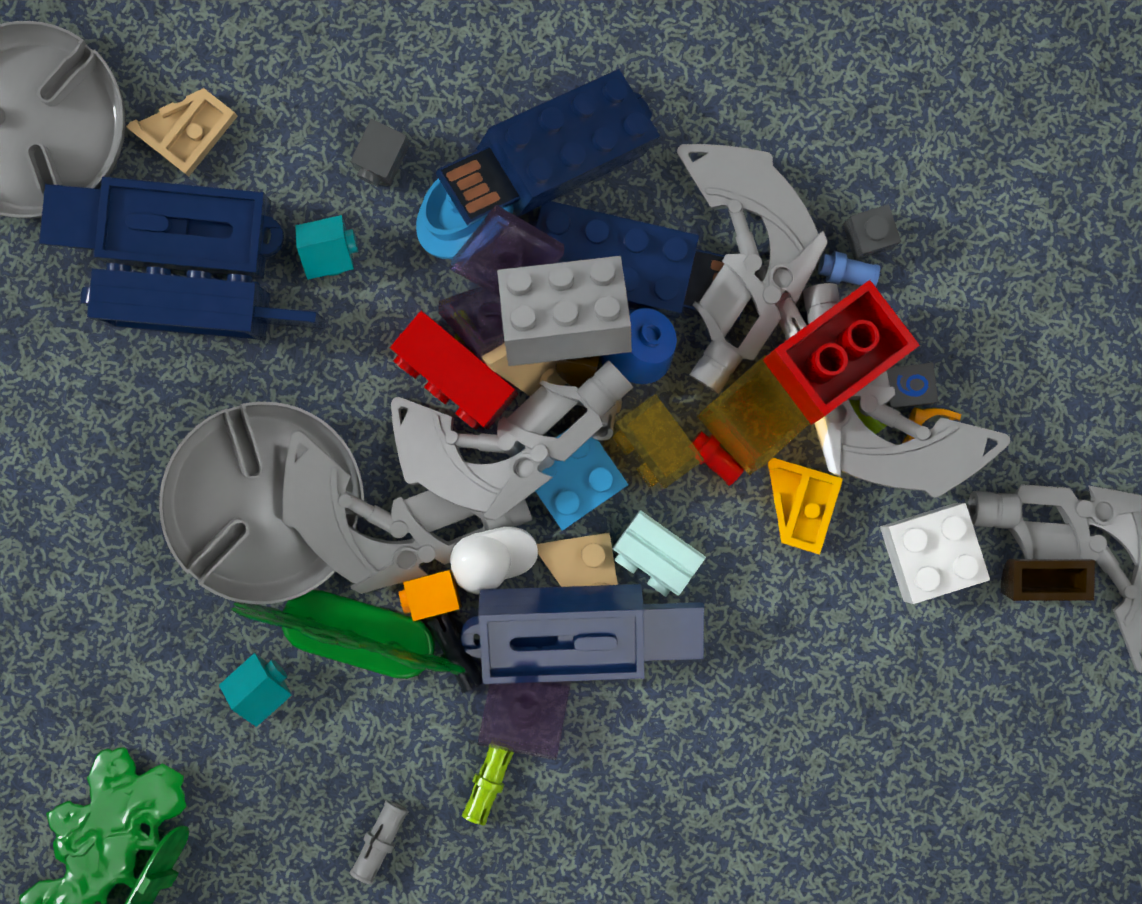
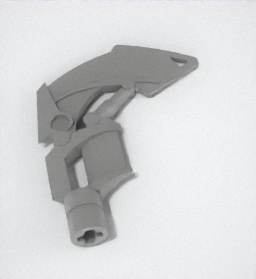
M682 144L678 147L677 154L710 208L723 206L728 208L740 254L725 255L722 260L724 263L723 267L699 303L696 301L693 303V306L705 322L711 342L689 375L706 388L719 394L742 359H755L782 317L777 304L782 295L788 293L793 302L797 303L828 242L824 231L818 234L807 208L796 191L773 166V157L770 153L726 145ZM690 153L706 154L694 162L689 157ZM743 210L762 218L769 237L770 260L767 274L763 281H760L755 276L761 269L762 260ZM752 298L759 318L741 345L736 348L725 340V336Z
M834 283L814 285L802 292L808 324L840 302L838 286ZM886 371L825 417L814 423L829 472L840 477L842 471L855 478L891 488L925 491L932 498L940 497L973 476L1010 444V437L1005 433L941 417L934 427L929 429L900 415L901 412L886 405L896 395L894 387L889 385ZM849 400H860L859 410L863 415L870 416L891 428L895 427L915 439L899 445L882 439L863 424L853 410ZM987 439L996 441L997 445L983 456Z
M609 360L594 373L592 378H589L579 388L576 386L555 385L542 380L539 383L542 386L507 419L503 416L498 421L497 435L457 433L453 431L454 418L452 416L407 399L395 397L391 402L392 423L404 479L409 485L421 484L437 496L460 507L485 513L483 518L486 520L497 521L553 477L542 473L545 468L551 467L554 461L565 462L603 426L602 416L617 401L622 399L633 386ZM575 405L587 408V412L559 438L543 436ZM401 409H408L402 421ZM459 448H473L484 452L505 453L512 457L491 464H473L465 462Z
M295 430L291 434L284 474L283 523L288 527L296 528L312 550L337 573L354 583L351 585V589L360 594L427 576L428 574L419 564L431 562L434 558L444 565L450 563L451 552L462 538L500 527H517L532 521L525 499L497 521L483 518L485 513L460 507L429 490L405 500L402 497L394 499L391 512L389 513L376 505L372 506L346 491L345 488L351 476L304 432ZM302 443L308 449L295 461L297 445ZM345 508L367 518L366 521L391 533L395 538H402L407 533H410L413 538L403 541H385L366 536L348 525ZM473 515L481 518L483 528L450 541H445L433 533L435 530Z
M1021 484L1014 494L973 491L970 494L967 507L973 526L1008 529L1019 544L1025 559H1093L1098 563L1103 572L1109 575L1118 588L1119 594L1123 597L1122 602L1113 609L1134 668L1137 672L1142 673V658L1139 653L1142 652V495L1088 485L1091 495L1090 501L1078 500L1071 488ZM1022 505L1056 506L1065 524L1024 521L1022 518ZM1089 525L1111 535L1125 548L1135 564L1131 581L1128 580L1119 567L1120 563L1107 546L1105 537L1098 534H1090Z

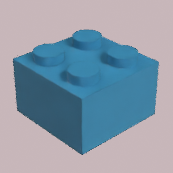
M591 437L565 462L554 461L551 467L545 468L542 473L553 478L535 492L563 531L629 484L600 442Z

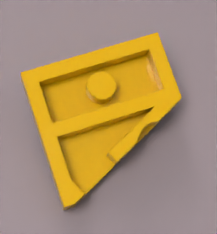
M769 456L768 468L781 543L820 555L843 478Z

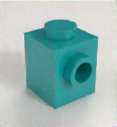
M342 215L295 225L297 251L307 280L327 275L335 276L344 271L354 269L352 253L359 252L354 230H346Z
M256 653L251 655L219 684L231 710L255 727L261 724L292 696L284 681L288 676L283 668L272 659L267 663Z

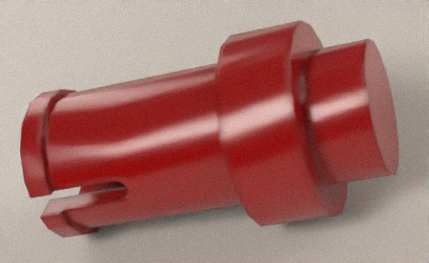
M700 431L687 446L694 452L691 457L700 465L705 463L728 486L732 485L741 476L746 467L741 465L720 446L721 441L713 434L707 436L704 432Z

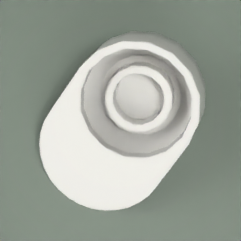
M500 527L462 538L454 546L450 555L452 576L456 583L469 593L480 594L482 589H497L505 579L519 576L527 572L534 565L538 556L536 541L527 531L517 527Z

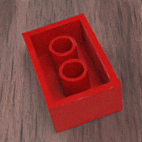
M868 280L775 348L763 361L812 425L920 345L871 280Z
M422 310L389 347L397 354L393 360L394 363L415 379L420 374L425 377L428 382L424 388L444 404H447L451 399L459 406L455 414L475 430L480 425L489 430L518 396V392Z

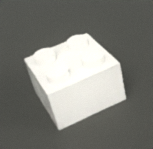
M953 503L880 526L904 602L916 604L990 580L966 503Z

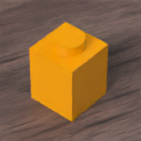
M451 569L403 582L405 590L399 591L404 614L411 613L413 621L455 611L462 607Z

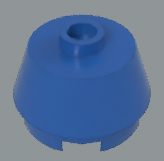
M650 308L629 309L632 352L600 356L601 363L604 365L609 360L631 383L643 385L656 382L667 373L671 366L677 343L675 329L670 320L657 310Z

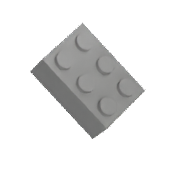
M621 256L497 270L508 366L632 352L631 322Z

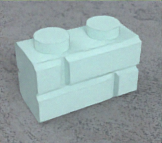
M641 510L638 511L612 548L618 553V556L615 558L617 563L633 574L638 568L651 576L647 584L665 597H667L670 591L679 596L706 558L702 553Z

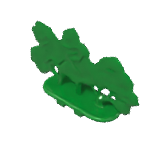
M311 590L302 596L288 600L283 611L260 604L239 602L233 603L236 607L230 608L240 616L254 621L281 626L284 636L292 646L304 652L389 677L408 679L418 676L425 669L436 672H450L456 675L466 672L462 666L454 664L444 657L434 655L435 643L430 630L423 622L419 620L413 621L410 616L359 602L348 597L322 590Z
M125 747L117 748L113 751L110 749L100 751L96 755L87 777L90 786L91 803L82 806L67 801L46 813L49 827L56 834L53 842L55 858L66 864L64 877L56 880L38 881L20 895L19 903L96 904V901L101 904H107V897L111 889L116 884L124 883L132 888L124 904H153L159 891L172 887L179 872L172 868L186 845L189 836V827L184 825L172 829L161 841L158 827L164 820L180 815L186 808L185 793L181 788L184 776L163 763L138 776L136 775V765L130 757L128 749ZM146 823L151 829L149 836L140 830L141 824ZM139 850L153 851L139 878L136 879L133 870L135 868L137 852Z

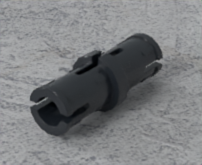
M451 612L440 615L447 631H443L437 617L428 621L427 624L430 626L443 651V654L440 656L465 669V673L454 674L461 688V692L466 693L472 690L465 675L466 673H469L475 687L483 684V680L471 655L467 654L464 650L461 635L451 616Z

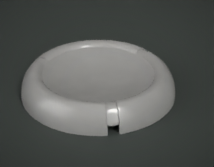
M7 22L0 24V215L20 219L42 218L45 184L99 189L102 177L110 176L119 159L125 139V105L120 87L110 67L95 49L92 50L87 46L82 38L66 29L44 22Z
M250 402L230 409L226 408L196 425L183 438L171 455L164 471L159 493V514L162 531L171 553L181 568L187 574L190 573L196 578L199 585L215 595L247 604L280 603L310 592L336 572L312 550L296 528L288 527L283 523L285 466L291 434L295 430L304 432L351 476L345 488L346 491L364 501L361 474L350 449L332 427L312 413L295 406L277 402ZM302 443L297 445L295 461L308 449ZM345 508L348 525L355 529L358 517L363 516Z

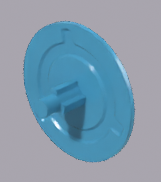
M438 178L426 193L419 209L416 222L417 237L422 247L429 254L437 258H462L475 253L489 244L505 227L514 208L513 205H510L467 226Z

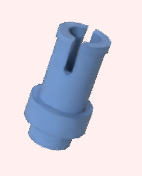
M834 251L832 255L825 253L822 255L818 274L826 276V281L834 284H840L843 281L862 286L868 280H871L876 287L880 275V265L847 258L846 253Z

